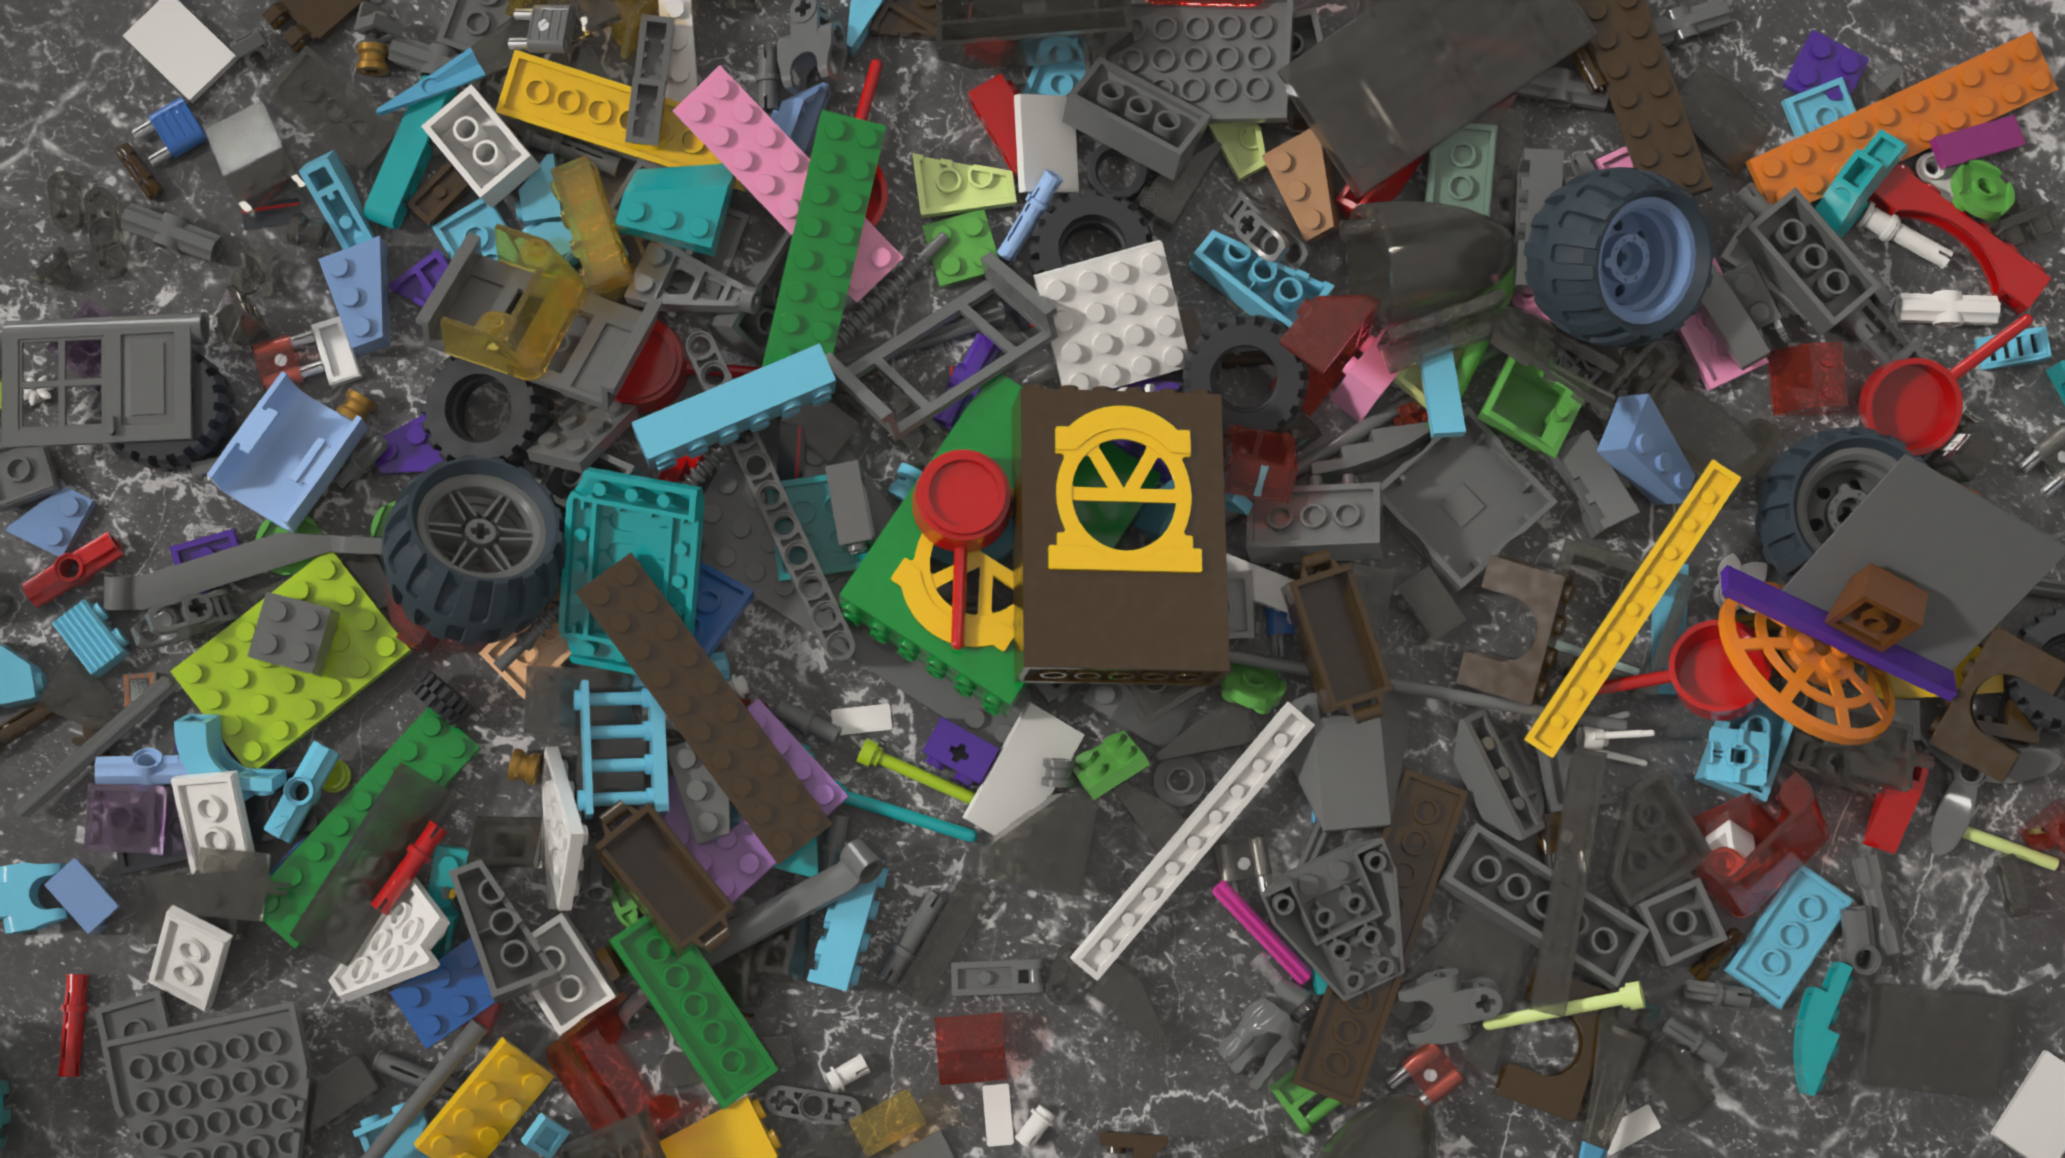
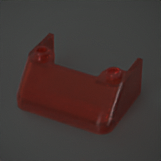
M1372 295L1316 296L1313 300L1306 298L1297 310L1296 314L1299 317L1279 341L1280 345L1309 366L1308 389L1304 403L1300 408V411L1309 417L1314 414L1343 377L1344 373L1342 370L1353 356L1357 358L1360 355L1361 351L1359 349L1369 338L1381 303ZM1277 376L1268 387L1272 391L1276 388Z
M624 992L583 1017L546 1050V1058L550 1067L613 1158H627L700 1105L697 1100H694L680 1110L678 1102L672 1096L659 1093L653 1097L617 1044V1041L623 1035V1022L613 1011L627 998Z

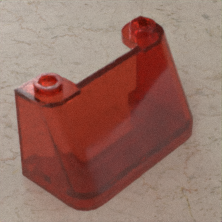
M1797 771L1783 783L1779 794L1775 797L1781 808L1780 815L1775 821L1779 826L1745 859L1732 848L1719 847L1700 862L1694 874L1696 878L1700 877L1705 890L1734 917L1745 918L1752 915L1812 858L1829 839L1830 828L1810 783Z

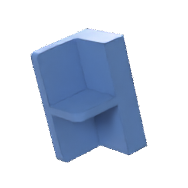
M72 859L44 884L87 934L99 935L109 926L105 920L119 909V904L105 889L107 884L104 881L97 880L79 859Z

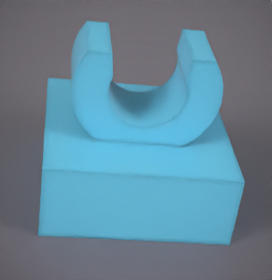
M540 1113L521 1141L525 1146L545 1158H552L568 1137L570 1131L565 1126Z

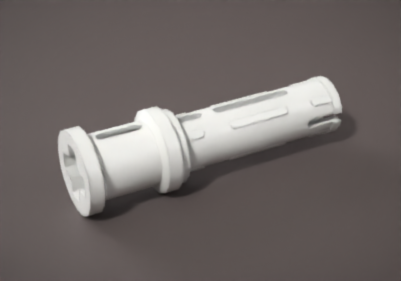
M1873 201L1868 202L1869 206L1855 222L1856 227H1865L1879 235L1881 241L1892 240L1939 266L1941 269L1950 261L1947 257H1952L1953 250L1947 249L1900 223L1901 219L1898 215H1889L1878 209Z

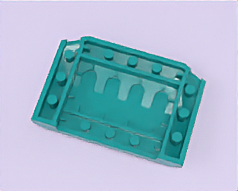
M588 468L583 472L582 479L566 501L564 531L566 562L561 576L558 629L562 639L566 638L572 653L569 655L571 663L636 675L576 592L626 555L632 553L694 636L705 498L702 487Z

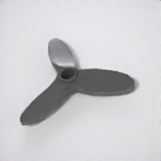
M1920 703V741L1935 758L1951 771L1953 779L1940 798L1933 817L1930 845L1934 854L1937 856L1946 855L1959 843L1972 818L1977 791L1980 785L1983 783L2012 784L2045 776L2060 766L2062 757L2049 749L2018 748L2017 750L2021 751L2022 754L2005 782L2001 783L1977 770L1978 776L1975 781H1967L1961 774V768L1966 763L1929 744L1932 735L1928 734L1930 726L1937 716L1943 717L1931 707Z

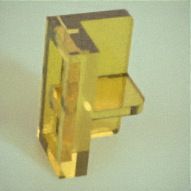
M908 1089L902 1090L849 1122L867 1157L874 1155L928 1123Z

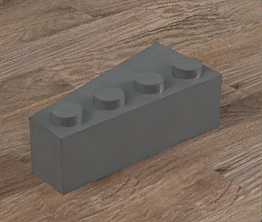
M1524 148L1517 171L1512 293L1534 294L1532 288L1527 285L1525 272L1527 271V257L1524 256L1525 242H1528L1532 230L1530 224L1535 214L1539 213L1546 204L1544 202L1545 199L1556 189L1565 186L1566 171H1563L1565 150Z

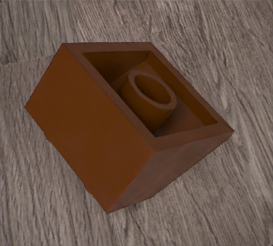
M1870 563L1849 579L1827 615L1825 624L1882 653L1923 626L1929 593L1918 588L1913 583L1895 576L1884 568Z

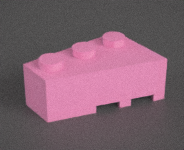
M1403 307L1394 317L1388 313L1377 327L1381 331L1377 338L1371 334L1359 349L1363 352L1359 359L1355 356L1350 359L1342 370L1346 376L1329 399L1357 422L1364 419L1398 373L1417 352L1412 323L1413 315Z

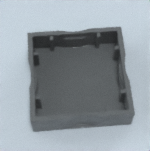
M1469 406L1463 409L1466 427L1464 436L1432 438L1418 453L1403 463L1380 484L1384 499V517L1455 594L1487 567L1490 555L1501 554L1558 502L1526 467L1518 463L1506 451L1500 439L1484 422L1477 419L1478 415ZM1464 483L1485 507L1460 528L1439 504Z

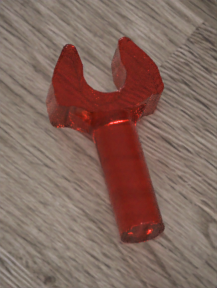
M1417 401L1408 402L1398 407L1401 417L1393 418L1396 426L1427 422V409H1420Z

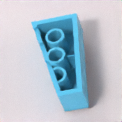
M1214 230L1196 249L1187 266L1249 315L1258 314L1267 316L1266 318L1272 321H1278L1290 333L1292 332L1295 337H1297L1327 300L1335 285L1326 281L1322 283L1309 277L1308 273L1300 269L1294 270L1281 263L1266 261L1256 252L1252 251L1249 246Z
M883 868L881 874L875 880L866 884L862 883L854 892L829 904L824 920V934L818 940L815 950L814 970L810 969L807 981L843 991H850L851 985H858L862 966H858L857 962L860 952H867L871 934L866 933L869 920L875 921L880 901H876L875 896L878 887L884 889L889 869Z

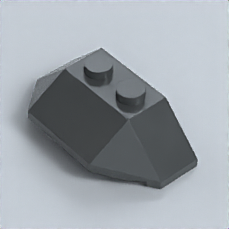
M1485 708L1459 720L1453 761L1482 819L1519 841L1544 829L1543 790L1513 731L1500 720L1491 716V713Z

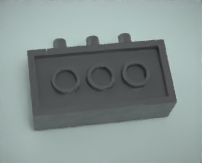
M1348 473L1343 475L1342 484L1323 485L1322 476L1313 475L1309 479V485L1290 486L1289 479L1287 486L1288 477L1281 476L1277 478V487L1263 488L1262 497L1252 495L1254 488H1247V498L1253 503L1247 515L1246 549L1252 564L1300 563L1301 557L1325 549L1328 550L1330 556L1335 561L1384 559V499L1380 482L1362 483L1361 486V483H1356L1355 475Z

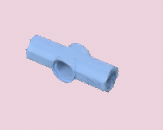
M155 748L138 750L133 756L96 757L94 777L95 784L98 786L135 785L139 791L150 793L160 790L165 784H171V779L175 776L189 775L179 755L162 756V753Z

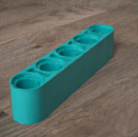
M427 75L422 76L419 82L426 78ZM457 88L407 107L364 207L365 219L394 230L400 228L409 210L405 203L416 193L432 157L430 141H434L421 126L457 97Z

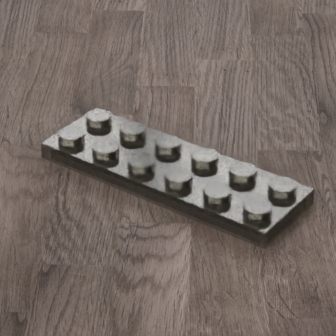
M400 762L290 933V936L295 941L348 967L382 914L380 911L388 899L386 898L378 909L370 904L371 901L375 899L408 853L406 849L410 843L415 844L430 820L439 825L458 795L442 784Z

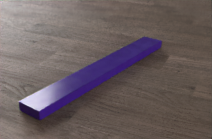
M1726 565L1720 572L1723 596L1947 701H1951L1957 695L1954 671L1897 644L1881 653L1825 624V619L1829 612L1729 565Z

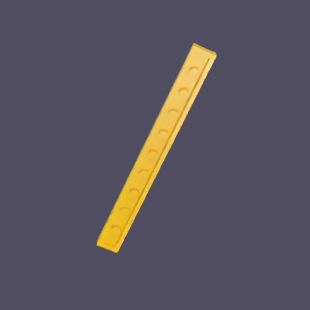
M1712 459L1524 738L1525 741L1551 758L1555 756L1740 481V476Z

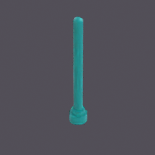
M834 780L849 796L843 802L844 804L970 843L975 842L978 838L977 832L973 829L847 791L848 787L842 786V782Z

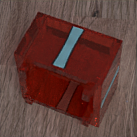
M1239 424L1237 426L1229 425L1223 445L1224 492L1289 503L1299 470L1294 436H1291L1289 433L1280 434L1246 428Z

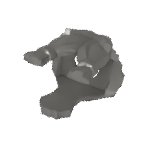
M1264 996L1244 1006L1241 1024L1238 1025L1232 1034L1220 1041L1217 1051L1226 1062L1235 1060L1230 1065V1069L1239 1076L1245 1071L1247 1065L1250 1066L1258 1058L1266 1057L1264 1066L1249 1081V1086L1253 1090L1260 1092L1276 1069L1282 1066L1292 1054L1298 1055L1303 1036V1027L1291 1018L1289 1013L1271 1002L1270 997ZM1261 1035L1258 1039L1255 1040V1042L1249 1047V1049L1246 1050V1051L1239 1057V1055H1240V1053L1242 1052V1050L1244 1049V1047H1245L1255 1036Z

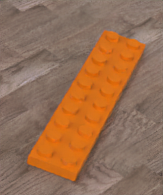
M2033 31L1754 157L1745 163L1758 191L1769 204L1772 202L1774 204L1777 203L1795 187L1811 203L1823 197L1835 177L1857 148L1862 151L1880 129L1907 144L1908 151L1899 161L1901 162L1931 148L1929 141L1934 137L1986 123L2054 92L2058 88Z

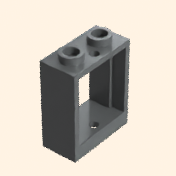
M858 460L825 466L839 546L844 551L850 552L851 555L868 553L870 547L875 543L876 537L863 467Z

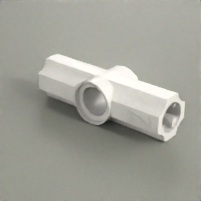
M1942 290L1932 294L1900 293L1897 295L1895 304L1897 322L1932 323V326L1936 328H1955L1962 326V324L1995 325L1998 323L2000 315V302L1997 296L1962 295V292L1957 290Z

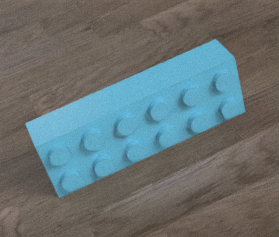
M819 343L631 423L650 471L657 468L661 472L677 465L676 460L686 455H689V458L692 459L708 452L707 447L717 442H720L721 446L737 440L739 438L738 434L748 429H751V432L760 431L770 425L769 420L781 416L782 419L791 418L801 412L800 407L812 403L815 407L832 399L831 394L835 393L836 379Z

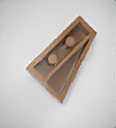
M1320 124L1262 155L1305 242L1315 243L1341 228L1339 209L1335 202L1337 196L1331 171L1332 163L1331 157H1329L1326 138L1328 137L1325 126Z

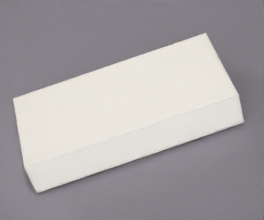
M340 316L311 325L329 385L333 388L363 378L356 352L351 348Z

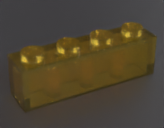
M585 155L550 169L554 181L550 182V186L555 198L561 201L563 210L560 211V217L565 228L571 231L573 239L569 241V244L576 259L580 258L582 269L579 270V275L586 288L590 287L600 296L634 282L635 279L615 224L597 165Z

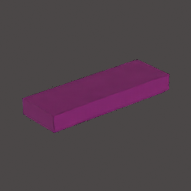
M2015 115L1940 135L1929 141L1940 171L1968 163L1970 160H1979L2018 149L2026 144Z

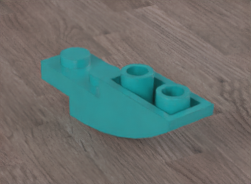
M1882 129L1877 132L1862 151L1857 148L1835 177L1815 209L1840 239L1843 238L1869 206L1868 198L1908 151L1907 144Z
M441 843L435 848L428 893L450 921V924L444 936L430 950L437 960L454 949L463 913L459 900H457V895L454 899L448 898L450 889H454L449 871L469 864L472 850Z
M1831 962L1821 988L1806 987L1800 1003L1795 1025L1793 1059L1798 1091L1806 1096L1814 1097L1816 1092L1819 1093L1823 1089L1827 1079V1074L1824 1072L1828 1062H1832L1839 1051L1840 1044L1837 1041L1840 1034L1829 1030L1828 1027L1829 1024L1833 1025L1836 1022L1840 1013V1007L1837 1005L1841 995H1845L1848 992L1853 981V977L1850 976L1853 967L1843 962Z

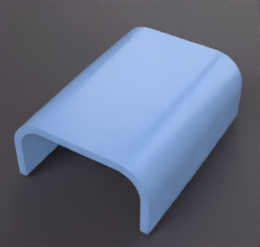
M282 371L207 473V476L220 490L234 500L286 531L295 533L363 438L368 427L360 416L357 415L352 422L308 396L294 385L287 373Z

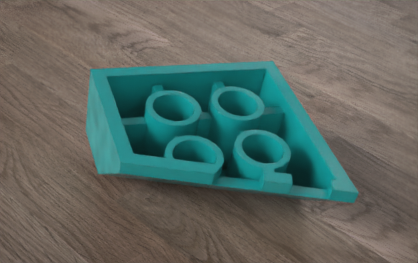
M723 164L637 169L624 191L615 224L620 233L715 257L736 177Z

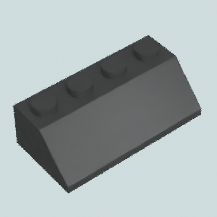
M1099 57L1067 95L1062 122L1174 181L1190 161L1212 115Z

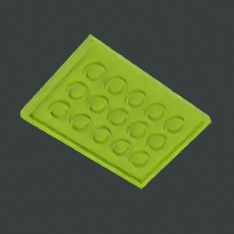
M335 552L319 555L272 592L281 596L328 607L340 613L322 677L247 657L264 599L170 671L203 714L221 715L222 739L244 767H266L412 652L411 648Z

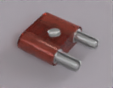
M312 331L291 336L288 333L251 345L265 392L268 391L282 371L288 374L294 385L305 382V377L324 372L325 369L321 361L301 366L296 347L315 341Z
M1423 1044L1401 1062L1402 1067L1386 1079L1387 1084L1393 1082L1389 1087L1394 1089L1410 1076L1423 1092L1420 1097L1407 1106L1408 1111H1411L1410 1114L1413 1116L1430 1103L1436 1105L1465 1081V1078L1438 1044Z

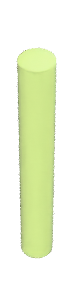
M1968 826L1962 836L1964 839L2053 871L2059 865V858Z

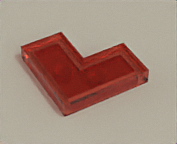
M1750 792L1691 818L1692 827L1705 842L1707 835L1729 819L1754 836L1756 853L1785 840L1784 831Z

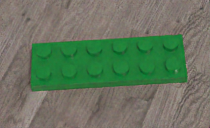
M643 916L608 940L721 1109L728 1107L779 1070L697 946L682 958H679L646 916Z

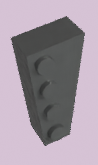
M481 859L449 871L492 998L497 1004L562 980Z

